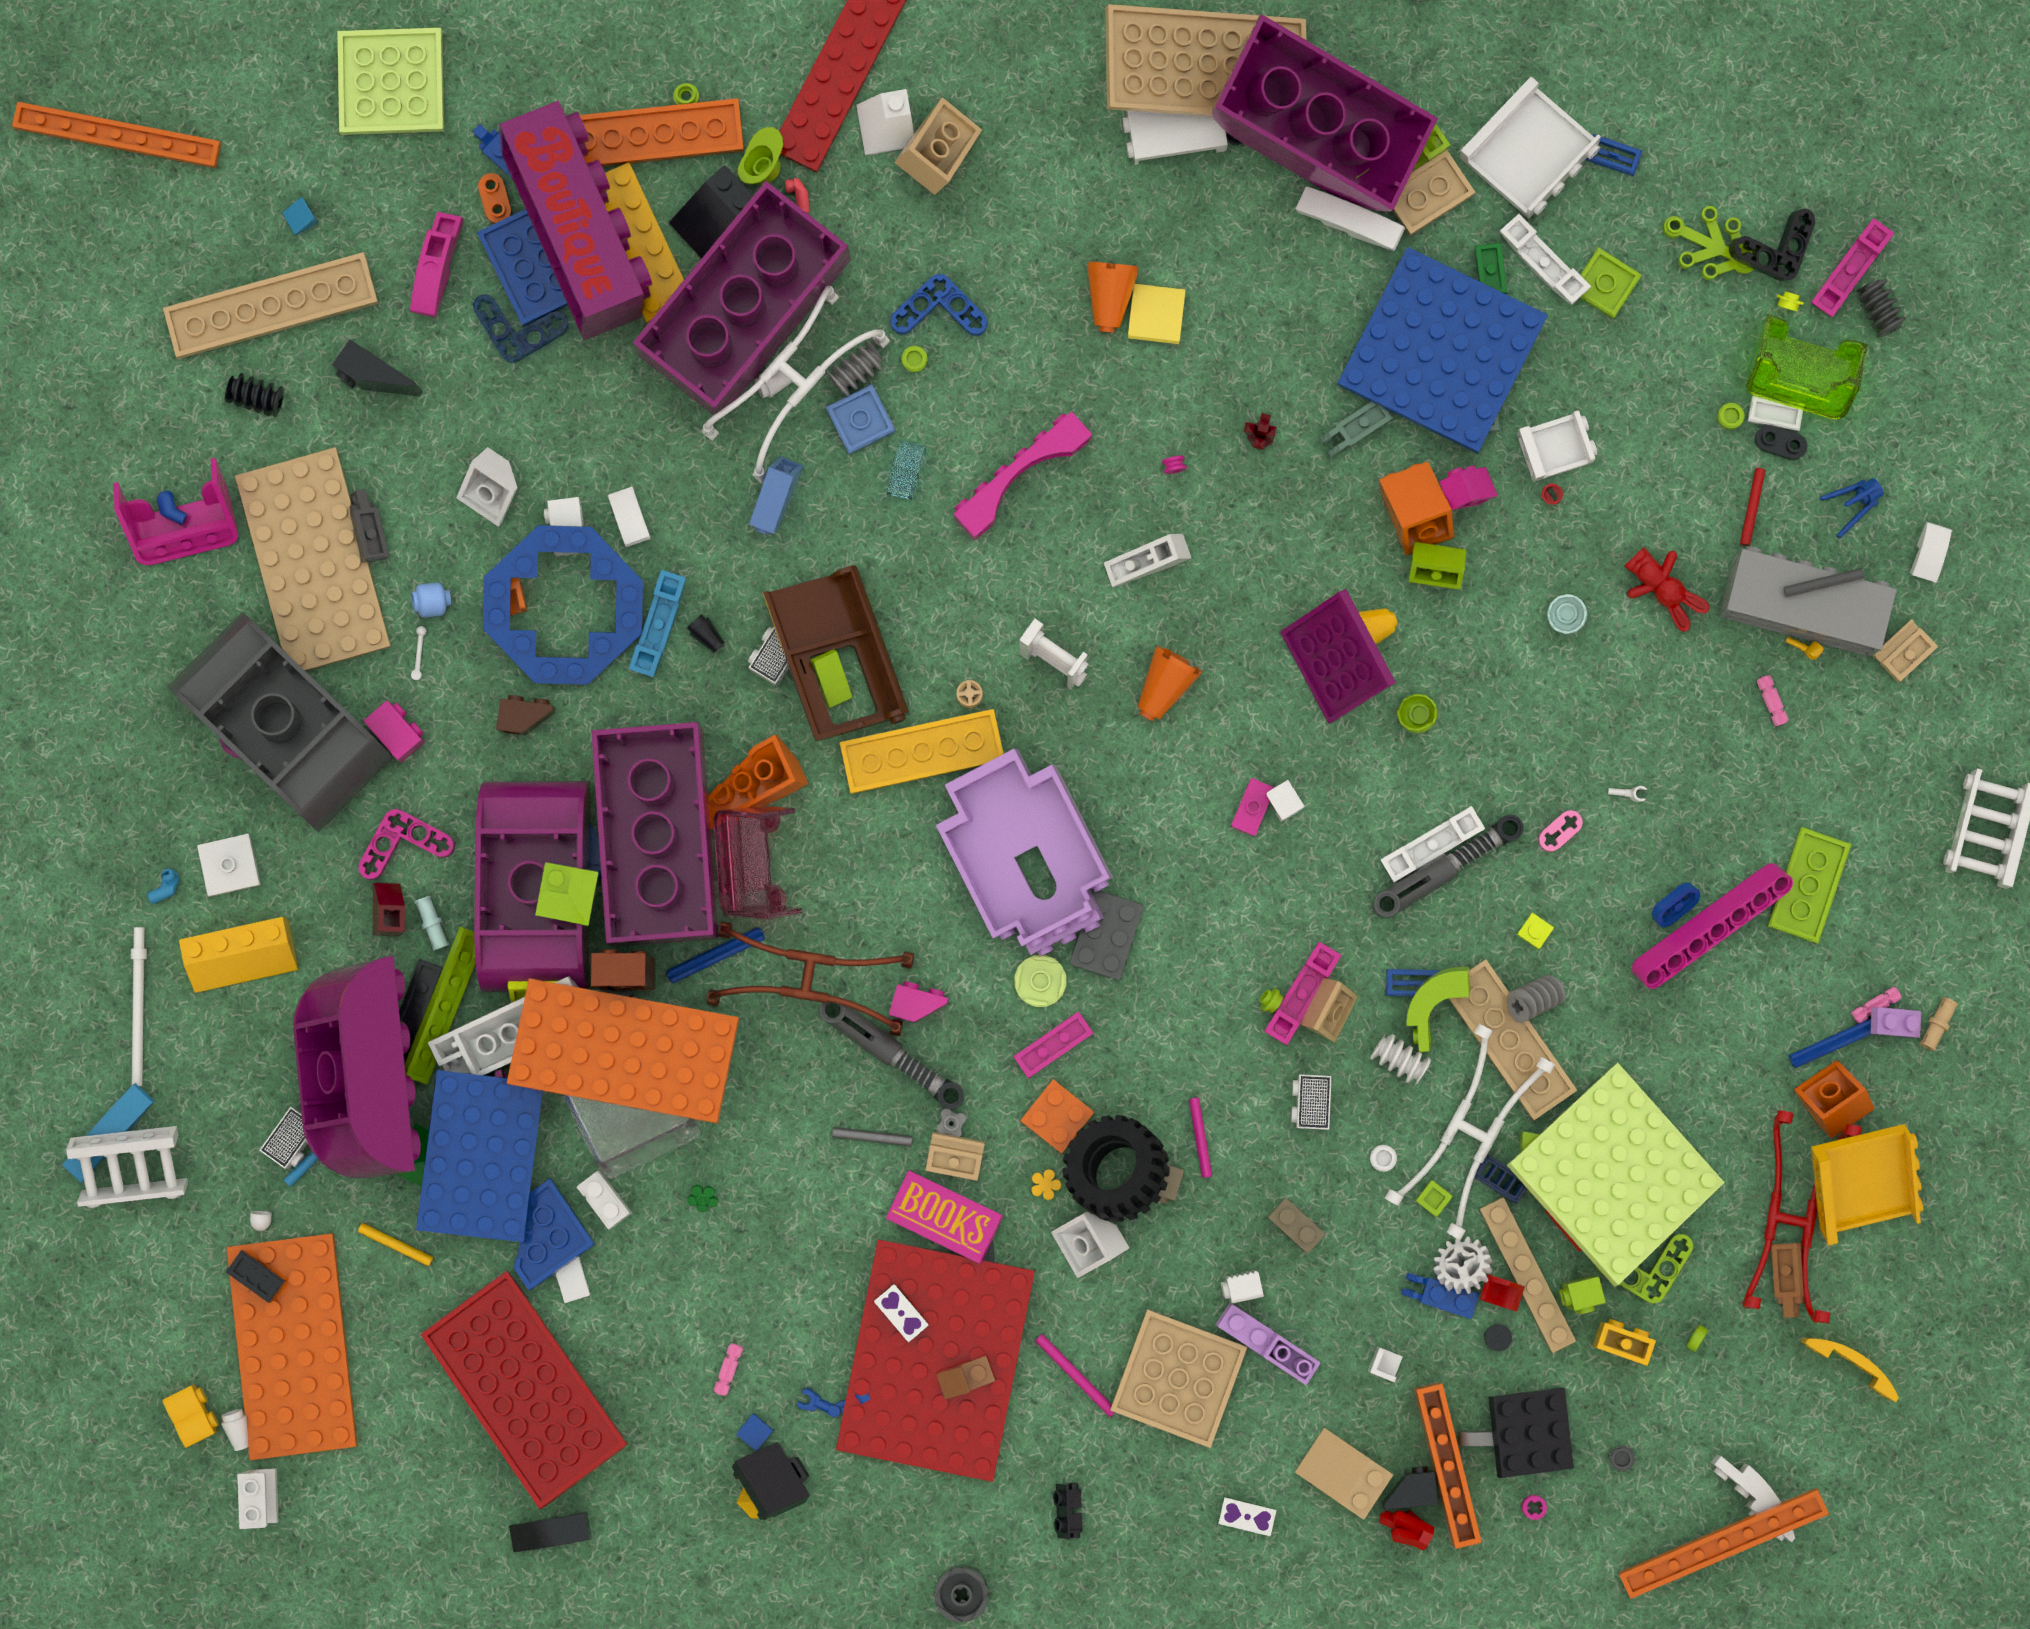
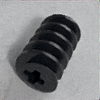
M240 373L237 379L234 376H231L224 398L226 403L234 401V404L238 407L244 404V408L247 410L254 408L256 413L264 411V415L269 417L273 414L276 417L283 403L284 387L280 386L274 392L273 383H270L265 389L264 380L261 379L257 385H254L253 376L247 382H244V373Z

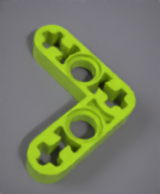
M1684 1234L1673 1235L1668 1240L1649 1273L1637 1267L1634 1270L1637 1274L1636 1282L1628 1285L1622 1281L1619 1285L1646 1302L1658 1303L1662 1301L1693 1250L1692 1240ZM1684 1239V1245L1687 1249L1686 1251L1680 1250L1676 1257L1681 1258L1679 1263L1674 1258L1666 1256L1668 1251L1670 1254H1674L1677 1248L1674 1245L1675 1240L1681 1241ZM1664 1261H1670L1673 1264L1674 1270L1669 1276H1663L1659 1271V1266ZM1596 1267L1597 1271L1600 1272L1602 1275H1604V1274ZM1655 1274L1659 1279L1665 1280L1667 1283L1665 1286L1660 1283L1657 1287L1659 1296H1652L1650 1299L1646 1288L1648 1286L1653 1287L1657 1280L1652 1279Z

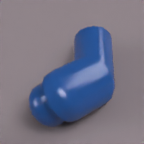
M171 491L159 493L157 504L160 514L175 523L183 525L188 514L176 509L174 494Z

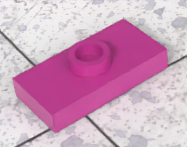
M1251 778L1231 827L1255 837L1270 802L1266 794L1275 787Z

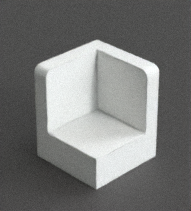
M1289 780L1266 794L1276 810L1275 814L1280 822L1305 807Z
M1377 1346L1368 1372L1395 1382L1397 1378L1395 1375L1403 1356Z

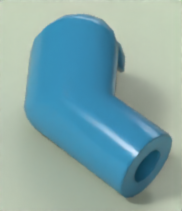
M165 869L161 874V886L147 892L151 904L160 902L175 894L179 883V875L173 869Z

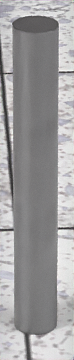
M833 1127L832 1134L833 1138L912 1146L913 1137Z

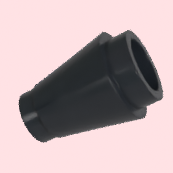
M702 614L687 627L691 632L689 635L713 653L725 643L709 617L705 618Z

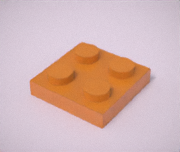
M1053 1079L1020 1121L1062 1154L1069 1142L1075 1138L1076 1133L1094 1114V1111Z

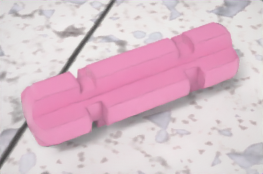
M1766 675L1759 678L1757 684L1759 689L1764 692L1762 696L1769 713L1773 714L1771 718L1774 725L1780 726L1787 723L1789 719L1786 711L1783 712L1782 710L1784 706L1777 689L1772 686L1774 685L1772 677Z
M1896 987L1888 989L1884 992V995L1880 994L1863 1004L1864 1007H1858L1851 1012L1852 1017L1857 1023L1864 1022L1868 1019V1016L1871 1017L1872 1007H1889L1890 1003L1894 1004L1902 998L1900 992Z
M734 1343L728 1346L726 1352L728 1355L724 1358L718 1375L720 1379L716 1381L714 1387L715 1393L723 1396L728 1394L729 1382L733 1380L739 1362L737 1359L741 1357L743 1351L742 1346Z

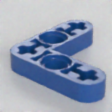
M943 274L932 276L892 314L890 320L893 331L904 335L911 332L940 304L970 335L979 336L987 329L986 316ZM944 281L945 291L938 290L933 295L936 299L933 302L930 295L924 291L928 289L929 293H931L935 289L934 282L942 283ZM918 298L926 299L929 304L927 309L917 311L913 306L915 300ZM952 300H963L965 308L960 312L953 311L950 307ZM909 307L917 318L914 319L911 315L907 319L908 326L906 328L904 326L898 328L896 326L898 324L896 318H905L909 314L905 309ZM970 308L973 310L970 312V316L974 320L981 319L980 329L977 327L971 329V321L967 317L964 320L960 319L967 314Z

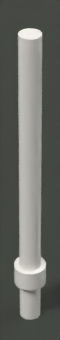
M143 927L134 928V946L131 949V959H133L132 1085L136 1083L138 1086H142L144 960L147 959V949H144L145 928Z

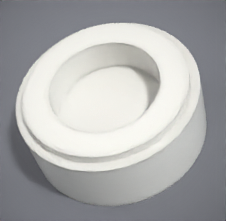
M1379 1145L1371 1151L1370 1163L1376 1170L1385 1172L1395 1166L1397 1155L1390 1146Z

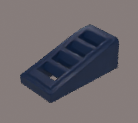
M1488 1154L1483 1163H1480L1474 1177L1514 1204L1519 1202L1527 1189L1509 1167ZM1490 1162L1493 1165L1486 1176L1483 1177L1480 1174L1487 1163ZM1497 1168H1499L1502 1171L1493 1183L1490 1181V1179L1497 1170ZM1506 1174H1508L1511 1177L1502 1189L1501 1187H1499V1185L1503 1181ZM1516 1180L1520 1183L1514 1193L1510 1194L1509 1190Z

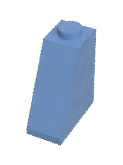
M780 456L768 468L749 525L755 527L756 531L763 534H774L779 529L804 465Z

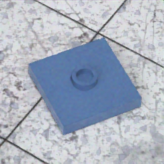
M869 385L826 407L849 455L896 432L873 385Z

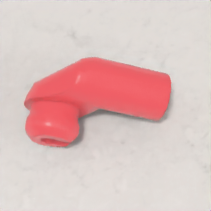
M794 178V180L787 179L785 181L786 192L795 193L796 205L806 213L810 212L808 191L801 180L798 178Z

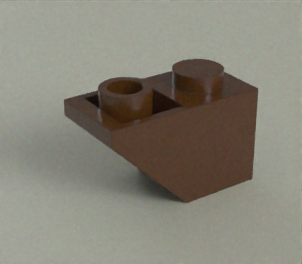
M508 695V699H500L496 730L501 733L526 736L555 714L556 708L553 705H549V700L534 698L533 703L523 701L524 697Z

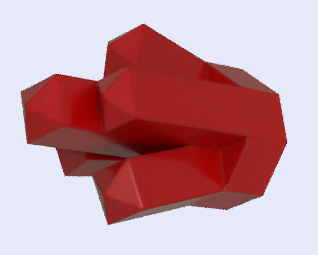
M1385 1510L1379 1516L1380 1523L1392 1529L1391 1536L1394 1542L1414 1546L1423 1551L1428 1547L1435 1527L1421 1520L1411 1510L1406 1512L1398 1510L1394 1514Z

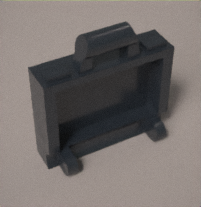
M778 1442L736 1460L732 1466L734 1470L733 1476L742 1483L758 1510L757 1516L760 1520L763 1519L765 1521L770 1517H776L806 1503L810 1496L803 1485L809 1477L808 1472L798 1457L788 1459Z

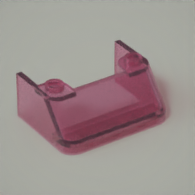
M767 806L726 809L716 812L714 816V834L719 899L721 909L726 915L774 919L802 913V908L787 907L785 892L780 886L771 884L768 833L777 831L780 824V816L794 814L795 808Z

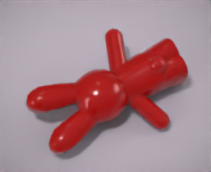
M1643 547L1624 565L1626 569L1635 574L1644 583L1629 589L1628 597L1634 599L1654 591L1657 601L1668 608L1678 629L1682 632L1688 631L1691 627V622L1680 603L1683 602L1694 611L1703 614L1709 611V603L1702 597L1687 591L1679 579L1669 576L1677 559L1675 551L1672 550L1667 553L1661 566L1646 547Z

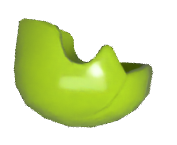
M1413 694L1402 700L1397 710V716L1401 726L1408 732L1420 734L1427 732L1433 727L1438 717V709L1435 702L1427 695Z

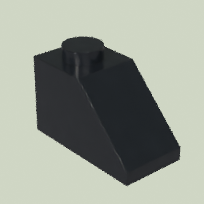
M1427 1466L1412 1467V1472L1405 1473L1382 1501V1508L1387 1510L1437 1505L1435 1472L1428 1470Z

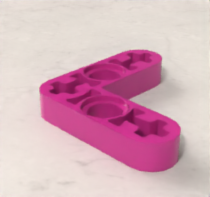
M392 809L384 816L360 860L359 872L364 878L369 880L379 878L402 838L441 858L448 857L454 852L455 842L449 835L401 810ZM400 814V820L406 824H409L410 819L413 820V823L407 829L406 835L402 834L406 830L403 827L396 825L395 828H392L393 823L390 821L392 816L397 817ZM418 826H423L427 831L426 837L421 841L415 840L412 835L413 830ZM432 832H436L433 838L441 842L444 838L447 839L446 844L449 846L447 851L442 850L441 853L438 852L439 847L431 842L430 847L425 846L431 840ZM382 837H387L391 841V847L386 852H381L377 848V842ZM373 850L377 855L385 858L383 862L377 859L375 867L378 868L377 872H371L368 875L366 874L368 869L365 868V864L373 862L375 857L370 855Z

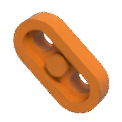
M494 173L484 175L478 183V189L488 220L495 224L512 216V208L502 178ZM494 182L496 186L494 189L489 190L487 189V184ZM496 207L503 208L500 214L494 213Z

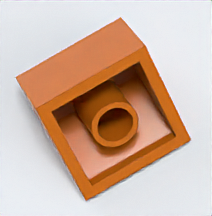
M1838 1060L1794 1089L1815 1122L1831 1139L1841 1133L1846 1128V1124L1852 1125L1874 1110L1867 1090Z

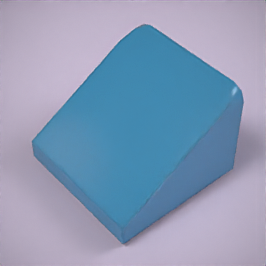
M303 197L282 213L295 236L318 223Z

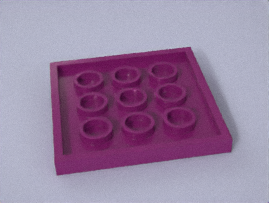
M1347 589L1336 593L1280 631L1328 724L1340 719L1396 683Z

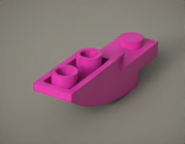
M437 212L432 229L427 230L414 280L410 306L412 313L436 318L451 273L449 265L464 223L461 216Z

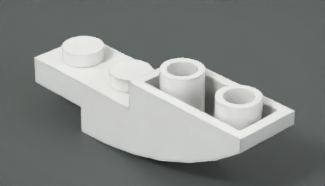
M1716 1455L1710 1462L1716 1467L1713 1470L1716 1475L1724 1481H1727L1728 1478L1737 1484L1734 1489L1746 1499L1749 1495L1752 1497L1745 1505L1751 1510L1748 1514L1749 1516L1781 1503L1767 1482L1748 1464L1744 1463L1738 1470L1720 1455ZM1793 1530L1776 1538L1781 1542L1784 1539L1793 1542L1795 1536Z

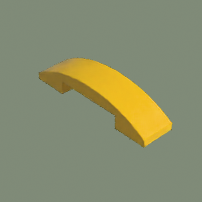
M1802 1338V1344L1822 1357L1828 1358L1831 1352L1834 1351L1871 1375L1873 1379L1868 1387L1888 1400L1897 1402L1899 1399L1894 1387L1885 1374L1862 1354L1836 1342L1817 1338Z

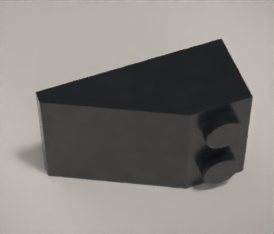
M724 165L697 190L670 220L669 224L702 259L751 200L753 195Z
M350 339L332 364L337 371L335 375L340 378L341 382L352 389L356 385L362 390L418 397L422 394V391L414 381Z

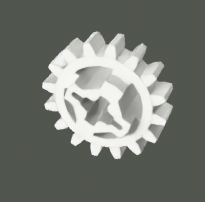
M1467 1236L1464 1242L1456 1238V1243L1453 1245L1447 1241L1446 1245L1448 1248L1446 1250L1439 1248L1438 1251L1441 1257L1434 1258L1437 1265L1434 1267V1271L1438 1276L1440 1284H1444L1448 1291L1454 1287L1457 1294H1460L1462 1289H1465L1469 1294L1473 1286L1479 1290L1481 1288L1479 1282H1488L1486 1273L1489 1274L1493 1271L1490 1266L1493 1261L1491 1256L1488 1255L1487 1247H1482L1478 1239L1472 1244L1470 1237Z

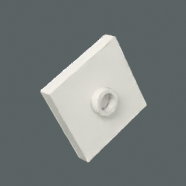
M249 833L197 845L208 897L261 885Z

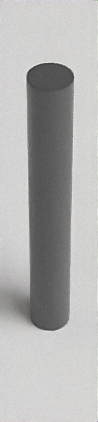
M1862 568L1785 586L1783 588L1786 597L1863 579L1864 573Z

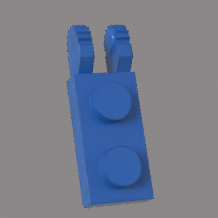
M1407 1272L1406 1279L1411 1282L1425 1284L1422 1295L1415 1293L1413 1290L1402 1288V1295L1420 1300V1303L1472 1319L1479 1293L1471 1291L1468 1294L1465 1289H1462L1460 1294H1457L1454 1287L1448 1291L1444 1284H1440L1439 1280L1430 1277L1426 1279Z

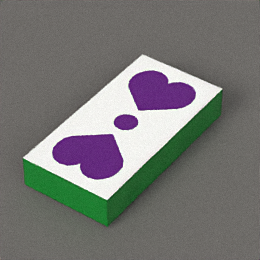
M895 1283L874 1300L875 1304L908 1342L929 1325Z
M1224 1497L1218 1524L1271 1536L1277 1510Z

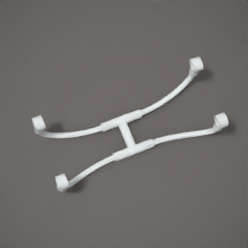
M832 286L824 288L800 333L793 342H789L784 350L759 376L760 379L743 395L708 419L701 430L706 437L713 441L719 434L713 427V424L751 397L764 383L767 384L778 371H781L795 383L798 389L787 400L788 403L775 419L758 455L756 468L752 476L762 485L767 474L762 466L775 432L791 408L796 407L825 374V370L842 354L866 339L873 337L872 340L882 349L890 342L883 330L875 329L868 331L834 352L821 366H817L806 379L787 364V360L798 349L797 346L814 323L825 300L830 305H833L839 299Z
M1480 1023L1474 1031L1475 1034L1482 1037L1475 1075L1465 1100L1462 1099L1446 1132L1440 1140V1146L1427 1164L1409 1183L1398 1192L1389 1189L1385 1196L1386 1200L1399 1206L1404 1195L1438 1161L1458 1130L1479 1140L1482 1143L1473 1158L1474 1162L1464 1185L1456 1224L1451 1223L1447 1230L1448 1234L1461 1240L1466 1231L1462 1228L1473 1179L1480 1163H1483L1504 1125L1505 1117L1522 1094L1545 1071L1551 1073L1555 1066L1554 1063L1541 1057L1536 1065L1539 1069L1514 1093L1499 1116L1495 1117L1487 1133L1464 1121L1472 1105L1471 1101L1482 1075L1488 1039L1493 1030Z

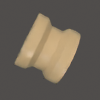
M973 680L963 681L957 688L958 702L965 708L978 706L983 697L981 686Z

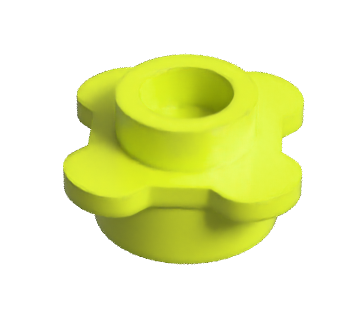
M1786 291L1783 296L1777 294V297L1780 298L1777 306L1798 311L1799 305L1804 304V302L1798 301L1799 295Z

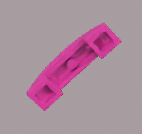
M1873 218L1811 303L1832 318L1894 235V232Z
M1318 942L1264 1032L1287 1046L1300 1025L1323 978L1330 976L1342 955L1323 943Z

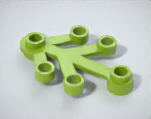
M1713 206L1705 207L1700 215L1702 221L1706 223L1711 238L1684 226L1683 220L1677 216H1671L1664 222L1662 229L1668 238L1674 239L1681 236L1706 248L1694 253L1683 252L1678 259V264L1681 268L1689 269L1693 264L1722 256L1728 259V261L1718 265L1708 263L1703 267L1701 274L1704 279L1713 280L1717 275L1732 270L1740 274H1748L1754 270L1734 260L1729 254V247L1725 245L1716 221L1718 212ZM1711 211L1713 218H1707L1705 212ZM1735 217L1729 218L1724 224L1725 232L1730 234L1731 240L1741 237L1739 231L1741 228L1740 220ZM1676 222L1679 225V229H1671L1670 223ZM1728 223H1735L1737 225V229L1731 230L1728 227ZM1743 244L1739 245V248L1742 249L1741 253L1749 252L1752 254L1753 251L1745 250ZM1682 257H1689L1691 259V263H1683ZM1706 268H1712L1714 275H1707Z

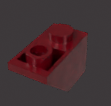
M373 883L372 936L399 937L405 932V903L401 885L395 883Z

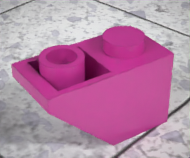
M904 981L903 986L897 984L889 1016L916 1023L946 1006L949 998L944 997L945 992L930 988L929 992L918 990V984Z

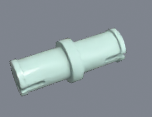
M431 895L414 901L423 921V924H421L422 929H426L433 951L448 946L449 942H447L441 926L443 921L441 917L437 916Z

